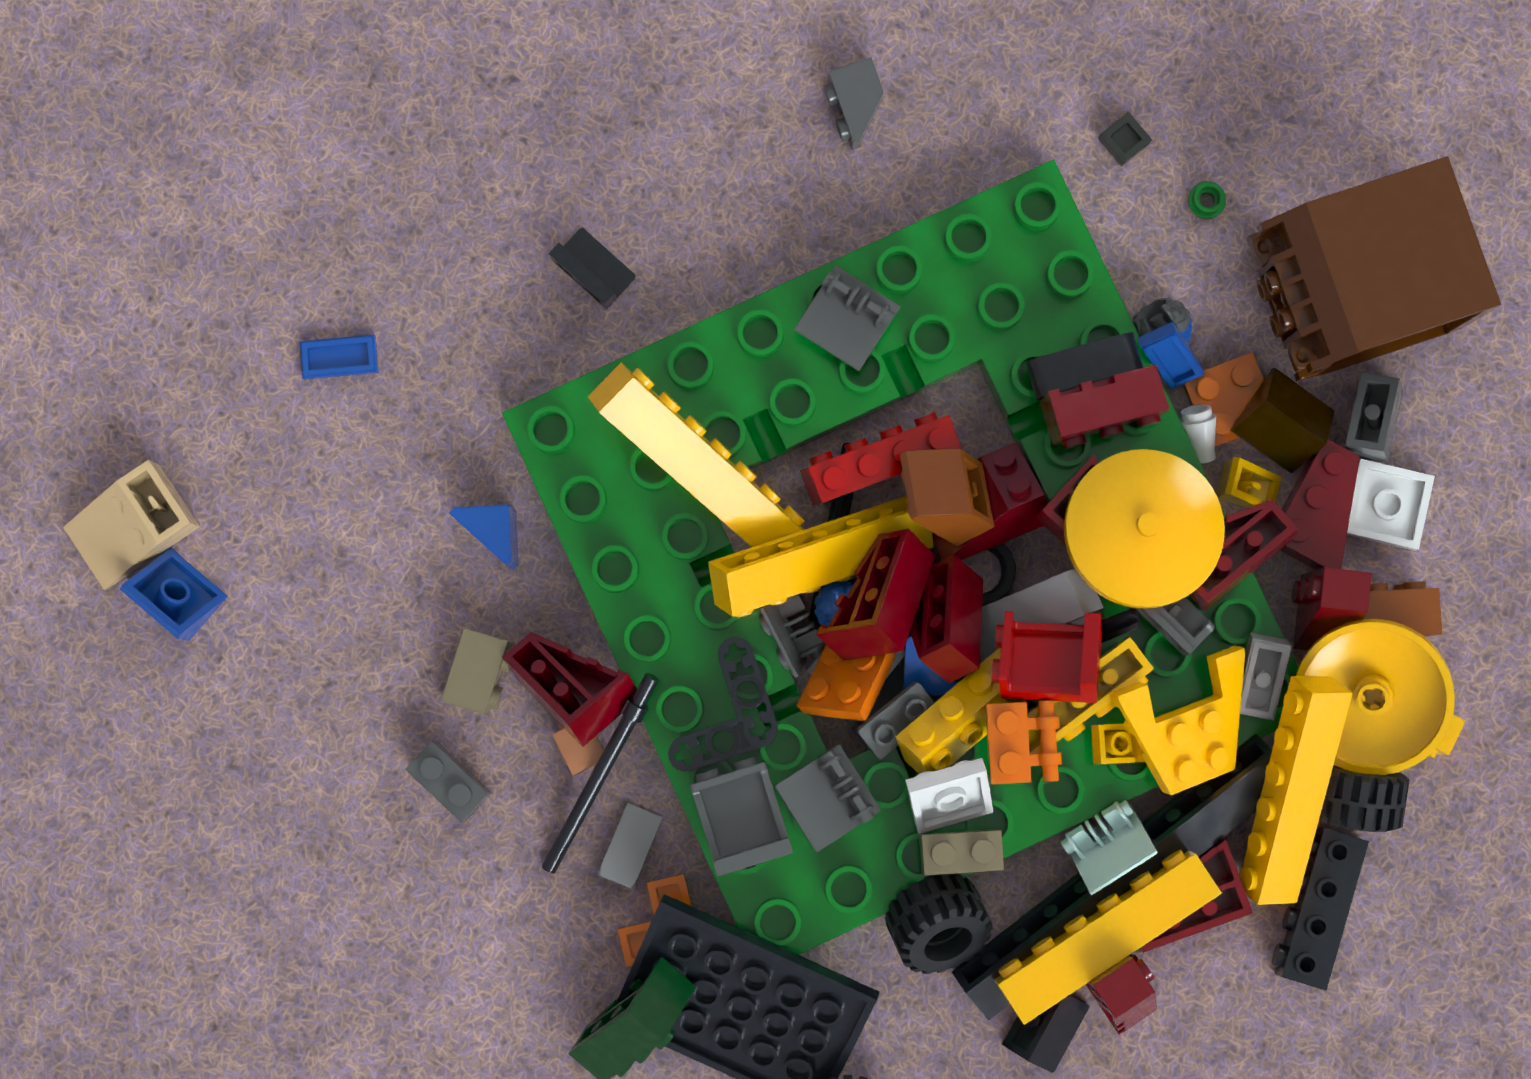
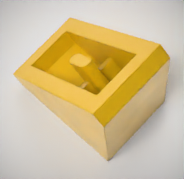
M1233 457L1224 463L1217 497L1219 500L1246 507H1252L1271 499L1276 503L1282 477L1240 457Z

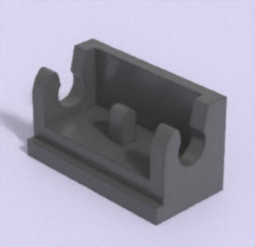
M1186 597L1167 606L1147 609L1135 608L1183 656L1190 655L1215 629V625Z

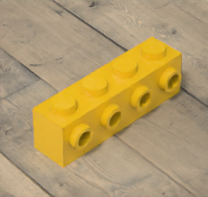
M1131 637L1121 640L1100 656L1097 703L1054 701L1055 717L1059 716L1060 728L1056 729L1057 742L1063 737L1068 742L1086 729L1083 722L1093 714L1100 718L1112 710L1115 706L1110 699L1109 693L1138 682L1146 684L1149 681L1145 675L1154 668ZM1038 703L1027 711L1028 718L1039 717ZM1040 729L1028 730L1030 754L1041 753Z
M998 648L980 664V669L964 677L895 736L904 761L920 774L922 772H934L948 768L987 735L985 704L1026 701L1025 699L1001 698L999 683L992 682L993 659H1000L1001 648Z

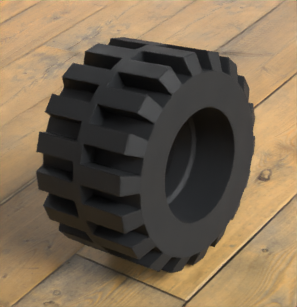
M1333 765L1319 821L1341 828L1368 832H1387L1402 828L1410 779L1400 772L1388 775L1364 774L1344 770Z
M939 874L934 877L931 875L925 877L924 880L910 884L909 888L902 890L896 895L897 899L891 901L888 906L889 911L885 914V924L903 964L906 967H910L911 971H922L923 974L945 972L948 969L961 966L966 961H970L975 957L976 953L982 951L985 947L984 943L989 941L992 935L990 932L993 929L991 919L971 880L967 877L962 878L960 874H952L950 876L948 874Z

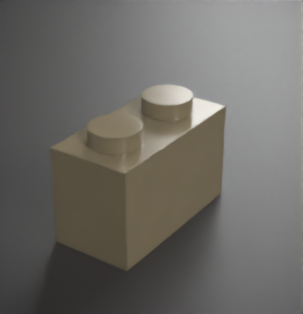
M464 628L441 701L484 715H489L491 708L497 710L503 694V688L499 687L498 683L502 672L509 673L510 671L502 656L509 651L511 642Z
M999 829L919 834L921 870L923 875L1004 870L1002 832Z

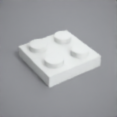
M1360 459L1347 535L1413 551L1419 550L1435 476Z
M982 758L973 761H960L952 767L934 772H922L914 778L905 780L918 834L993 813L988 775Z

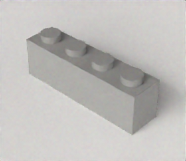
M1074 568L982 607L980 664L998 649L995 645L997 624L1004 625L1005 611H1013L1014 621L1084 625L1085 613H1092L1103 608L1098 593L1085 583Z

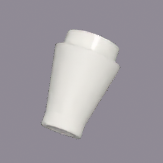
M1194 405L1181 410L1180 422L1200 463H1208L1215 460L1216 414L1212 413L1210 405Z

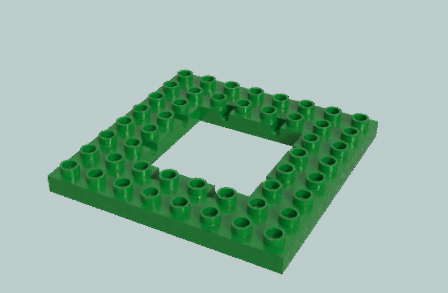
M1054 159L502 412L619 670L629 674L636 688H638L645 673H650L659 679L646 704L649 709L643 718V722L737 927L798 955L885 915L889 911L888 906L891 901L897 899V894L909 888L910 884L931 876L922 874L919 834L914 822L905 781L914 778L919 773L904 761L899 745L881 760L870 749L850 757L849 760L881 811L875 814V817L868 822L858 825L817 853L814 851L774 786L825 754L827 749L811 715L803 714L797 707L801 695L790 670L784 669L779 661L776 652L779 646L773 634L768 636L760 623L759 615L762 614L760 608L754 609L747 616L732 617L714 604L708 562L734 553L722 523L714 513L601 415L588 396L621 362L632 372L638 367L654 382L655 385L651 389L658 396L666 392L681 407L677 413L682 418L686 419L691 415L704 427L707 432L703 437L710 443L714 438L719 440L731 452L732 455L728 459L734 465L742 461L752 470L979 365L1014 441L1017 443L1045 494L1046 503L1057 494L1093 454H1095L1100 463L1112 455L1130 450L1148 449L1162 451L1191 464L1209 482L1165 389L1164 392L1169 410L1165 414L1160 415L1161 422L1139 428L1137 422L1123 426L1124 433L1104 439L1101 438L1100 433L1085 437L1086 444L1070 449H1064L1063 443L1052 446L1040 406L1041 400L1036 401L1026 362L1062 350L1133 332L1143 368L1152 366V363L1140 348L1138 332ZM835 266L900 306V309L860 371H857L794 331L821 289L825 277L829 272H832ZM1253 572L1206 611H1203L1190 595L1186 596L1215 625V629L1190 655L1183 656L1138 611L1137 613L1142 624L1140 628L1101 643V655H1103L1121 640L1131 637L1154 669L1145 676L1149 680L1146 684L1149 688L1154 718L1213 695L1206 656L1232 646L1243 647L1246 652L1250 632L1284 638ZM1098 594L1103 608L1100 610L1104 619L1132 608L1114 603ZM739 637L746 640L753 650L777 722L778 732L776 738L767 746L693 771L684 772L677 770L672 766L668 756L670 745L674 740L738 718L719 662L718 651L721 644L729 638ZM736 644L730 645V652L724 655L726 662L733 661L737 670L736 673H729L731 681H734L741 675L754 674L752 666L744 669L742 657L747 655L746 649H738ZM1291 651L1274 720L1240 714L1237 748L1255 734L1262 738L1275 732L1278 728L1284 706V696L1287 693L1291 676H1296L1299 668ZM749 680L740 683L736 691L738 699L747 704L756 701L760 693L758 685ZM1026 700L1027 711L1041 700ZM765 703L754 709L742 710L743 718L752 715L754 727L749 729V733L751 736L757 735L760 741L767 739V731L772 729L770 722L763 723L759 714L761 711H767ZM1114 707L1100 718L1093 714L1083 722L1086 729L1067 742L1063 737L1057 742V753L1061 752L1062 765H1058L1059 781L1043 782L1042 766H1030L1031 782L990 784L986 735L950 767L964 760L983 759L988 775L993 813L924 833L999 829L1002 832L1004 859L1092 818L1097 813L1100 814L1103 810L1113 805L1115 801L1119 803L1124 800L1128 801L1159 785L1146 762L1093 764L1091 725L1124 724L1125 718L1118 707ZM720 730L714 734L712 746L717 752L727 753L734 747L735 739L729 731ZM706 736L697 737L701 745L689 748L686 742L680 744V751L675 754L676 760H684L686 766L693 764L692 757L703 752L705 761L712 759V755L706 748ZM755 756L757 764L764 761L766 763L793 853L717 877L710 848L689 785L697 783L695 777L697 774L718 768L719 775L735 771L732 763ZM970 872V873H955V874H960V875L962 876V878H964V877H966V876H968V875H970V874H972V873H974V872Z

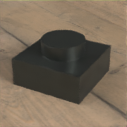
M1127 112L1098 137L1121 167L1152 142L1150 136L1130 112Z

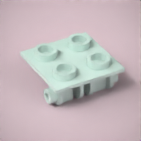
M1127 800L1121 803L1115 801L1113 805L1103 810L1101 813L1106 821H1103L1098 813L1095 814L1094 817L1099 824L1095 828L1088 819L1084 821L1089 832L1080 825L1071 832H1067L1065 834L1066 838L1060 841L1065 851L1071 854L1091 895L1110 885L1113 881L1158 853L1132 805H1129Z

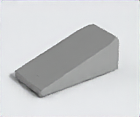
M1250 632L1245 652L1240 714L1274 720L1292 647L1287 639Z
M627 803L597 875L634 889L663 817Z

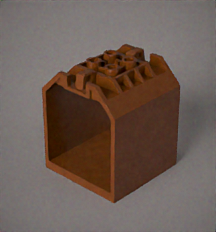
M1448 156L1306 202L1260 223L1257 226L1258 232L1246 238L1247 244L1251 247L1253 256L1260 266V269L1257 271L1260 280H1257L1259 295L1263 302L1268 301L1273 315L1269 317L1274 336L1276 338L1281 337L1284 349H1288L1293 369L1298 371L1294 374L1296 382L1319 377L1458 331L1501 305Z

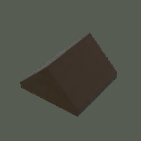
M1272 368L1230 431L1283 469L1293 473L1327 444L1334 410L1278 369Z

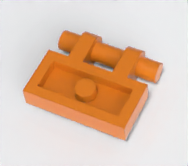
M1038 701L1039 717L1037 718L1027 717V702L985 704L990 784L1031 782L1030 766H1042L1043 782L1059 781L1058 765H1062L1061 752L1057 753L1056 729L1060 728L1059 716L1055 717L1054 701ZM1040 729L1041 753L1030 754L1028 730Z

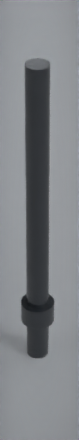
M645 673L633 697L627 698L621 709V714L623 715L542 864V868L545 871L553 874L556 873L636 723L642 722L649 709L646 704L659 682L656 676Z

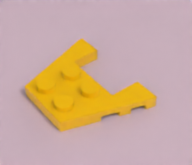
M1232 646L1206 656L1213 688L1212 696L1154 718L1147 684L1138 682L1109 693L1113 705L1120 709L1125 718L1124 724L1127 730L1136 737L1143 750L1141 755L1163 793L1173 795L1235 770L1245 662V649L1243 647Z

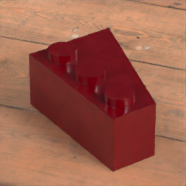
M1156 365L1112 375L1111 378L1092 383V380L1078 384L1079 387L1060 392L1059 389L1051 390L1040 401L1052 446L1063 443L1064 449L1086 444L1085 437L1100 433L1102 439L1124 433L1123 426L1137 422L1139 428L1161 422L1160 415L1165 414L1169 410Z
M952 555L931 567L910 629L918 658L948 683L980 669L983 578L956 555Z
M532 632L502 656L517 681L582 747L621 715V709L627 698L633 697L637 690L628 673L619 669L616 672L602 666L598 660L591 657L586 659L572 653L569 648Z
M1222 838L1198 857L1222 894L1138 950L1144 953L1253 913L1226 839Z
M1130 954L1086 984L1118 1035L1157 1010L1156 993L1149 983L1155 978L1144 961L1138 959L1135 954Z

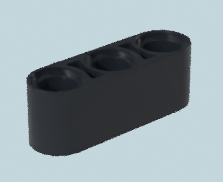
M1133 332L1041 356L1025 363L1036 401L1041 400L1051 390L1059 389L1060 392L1077 388L1079 387L1078 384L1092 380V383L1111 378L1112 375L1143 368Z

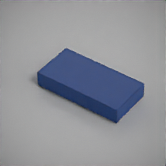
M1173 322L1138 337L1140 348L1152 365L1157 366L1159 375L1170 390L1205 374L1202 364Z
M375 335L299 341L303 380L379 373Z

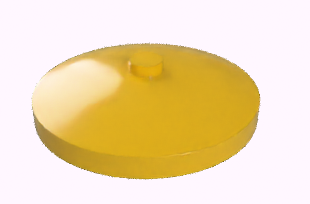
M1148 449L1130 450L1112 455L1101 461L1078 483L1066 508L1064 538L1068 555L1075 570L1096 593L1114 603L1127 607L1157 608L1185 598L1197 590L1211 575L1220 558L1224 543V516L1212 486L1191 464L1162 451Z
M1363 619L1351 621L1330 630L1309 648L1296 676H1332L1352 692L1334 761L1335 766L1344 770L1364 774L1388 775L1409 769L1422 762L1434 752L1447 734L1453 718L1455 704L1454 684L1443 656L1422 634L1394 621Z

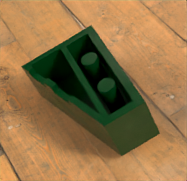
M663 957L654 963L653 969L645 982L638 978L631 984L630 989L634 993L621 1002L615 999L584 1028L568 1053L597 1079H611L615 1075L622 1077L635 1061L641 1064L648 1058L654 1048L663 1049L673 1038L675 1031L672 1027L696 989V986Z

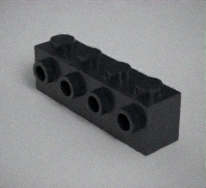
M1317 827L1298 901L1294 904V907L1288 906L1284 914L1282 927L1287 929L1284 943L1276 945L1272 956V966H1276V975L1327 991L1369 841L1324 827Z

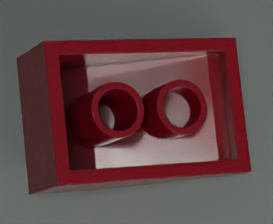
M1016 442L977 459L983 465L994 528L959 546L932 532L933 544L941 560L952 555H956L960 560H963L1043 527L1035 517L1047 505L1045 494Z

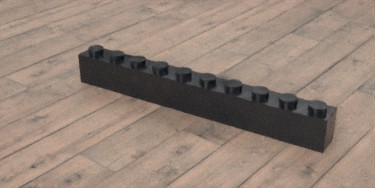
M1257 734L1253 735L1237 748L1235 770L1183 790L1142 822L1158 852L1156 855L1093 895L1090 894L1080 872H1078L987 943L981 952L974 955V958L955 968L952 974L985 1017L990 1020L1009 1005V1002L994 981L1001 976L998 970L1002 966L1016 958L1022 962L1034 954L1031 950L1034 945L1050 936L1055 940L1066 932L1064 926L1076 917L1084 915L1087 919L1099 911L1096 905L1100 901L1114 893L1120 897L1132 889L1129 883L1136 877L1148 871L1153 875L1164 867L1162 861L1169 855L1182 850L1183 853L1187 851L1196 853L1199 857L1254 814L1257 802L1261 796L1265 771L1270 761L1272 749Z

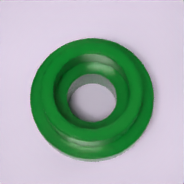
M1211 181L1200 182L1190 191L1188 205L1195 216L1201 219H1212L1224 210L1226 195L1218 184ZM1204 194L1210 195L1213 198V205L1210 207L1203 206L1200 202V197Z

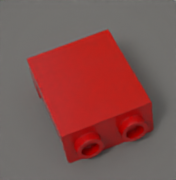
M1005 611L1004 625L997 624L995 645L996 648H1001L1000 659H993L992 682L999 683L1000 697L1005 699L1097 703L1102 642L1101 614L1085 613L1084 625L1016 622L1014 621L1013 611Z

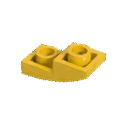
M1125 724L1091 725L1093 764L1145 762L1141 755L1143 751L1136 737L1129 733Z

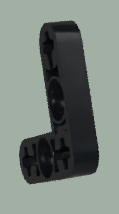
M739 637L729 638L721 644L718 651L719 662L738 718L674 740L670 745L668 756L672 766L677 770L684 772L693 771L767 746L776 738L778 732L777 722L753 650L746 640ZM736 644L738 649H746L747 655L742 657L744 669L752 666L754 674L741 675L734 681H731L729 673H736L737 670L734 662H726L724 655L730 652V645ZM749 680L758 685L760 693L756 701L747 704L738 699L736 691L740 683ZM765 703L767 711H761L759 714L763 723L770 722L772 729L767 731V739L760 741L757 735L751 736L749 733V729L754 727L752 715L743 718L742 710L754 709ZM720 730L729 731L735 739L734 747L727 753L717 752L712 746V738ZM706 736V748L712 755V759L705 761L703 752L692 757L693 764L686 766L684 760H676L675 754L680 751V744L686 742L689 748L701 745L697 737Z

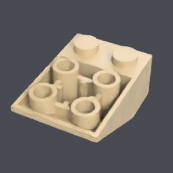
M147 460L114 482L63 528L102 588L107 590L200 528V525L161 466L151 460Z

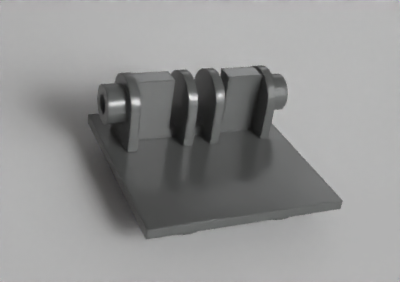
M835 266L832 272H829L825 277L821 289L794 331L857 371H860L900 309V306Z
M800 594L788 597L787 601L782 604L762 606L760 608L762 614L759 615V620L765 633L768 636L773 634L779 646L776 652L780 663L784 669H791L795 678L799 676L808 659L807 655L810 654L812 660L819 658L824 649L823 647L826 645L816 635L818 628L797 636L815 626L814 620L793 629V624L810 615L809 610L788 619L789 616L806 609Z
M840 744L774 786L816 853L858 825L868 822L875 817V814L881 811Z

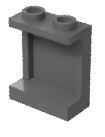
M898 664L886 678L867 721L844 719L853 732L879 760L898 746L895 736L935 703L917 681H914L903 690L904 671Z
M755 756L732 763L735 771L719 775L718 768L697 774L695 775L697 783L689 785L710 848L717 877L793 853L766 763L764 761L757 764Z

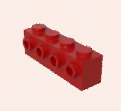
M933 412L914 419L916 427L903 432L901 425L879 432L882 440L868 445L866 438L844 445L847 453L833 458L831 451L809 458L812 466L804 468L800 472L812 505L827 502L901 474L903 470L900 454L905 451L962 450L950 416L947 415L938 419L936 413Z

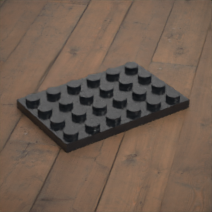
M664 894L617 1001L621 1002L634 993L630 989L631 984L638 978L645 982L653 969L654 963L663 957L696 986V989L672 1027L675 1031L673 1038L665 1047L735 1079H829L832 1077L838 1079L869 1018L880 991Z

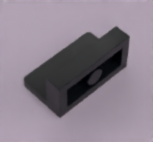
M580 228L564 246L558 243L549 253L551 260L605 309H608L636 278L630 269L584 228Z
M1069 995L1025 1025L1017 1016L1002 1045L1028 1062L1053 1073L1085 1017L1089 1005Z

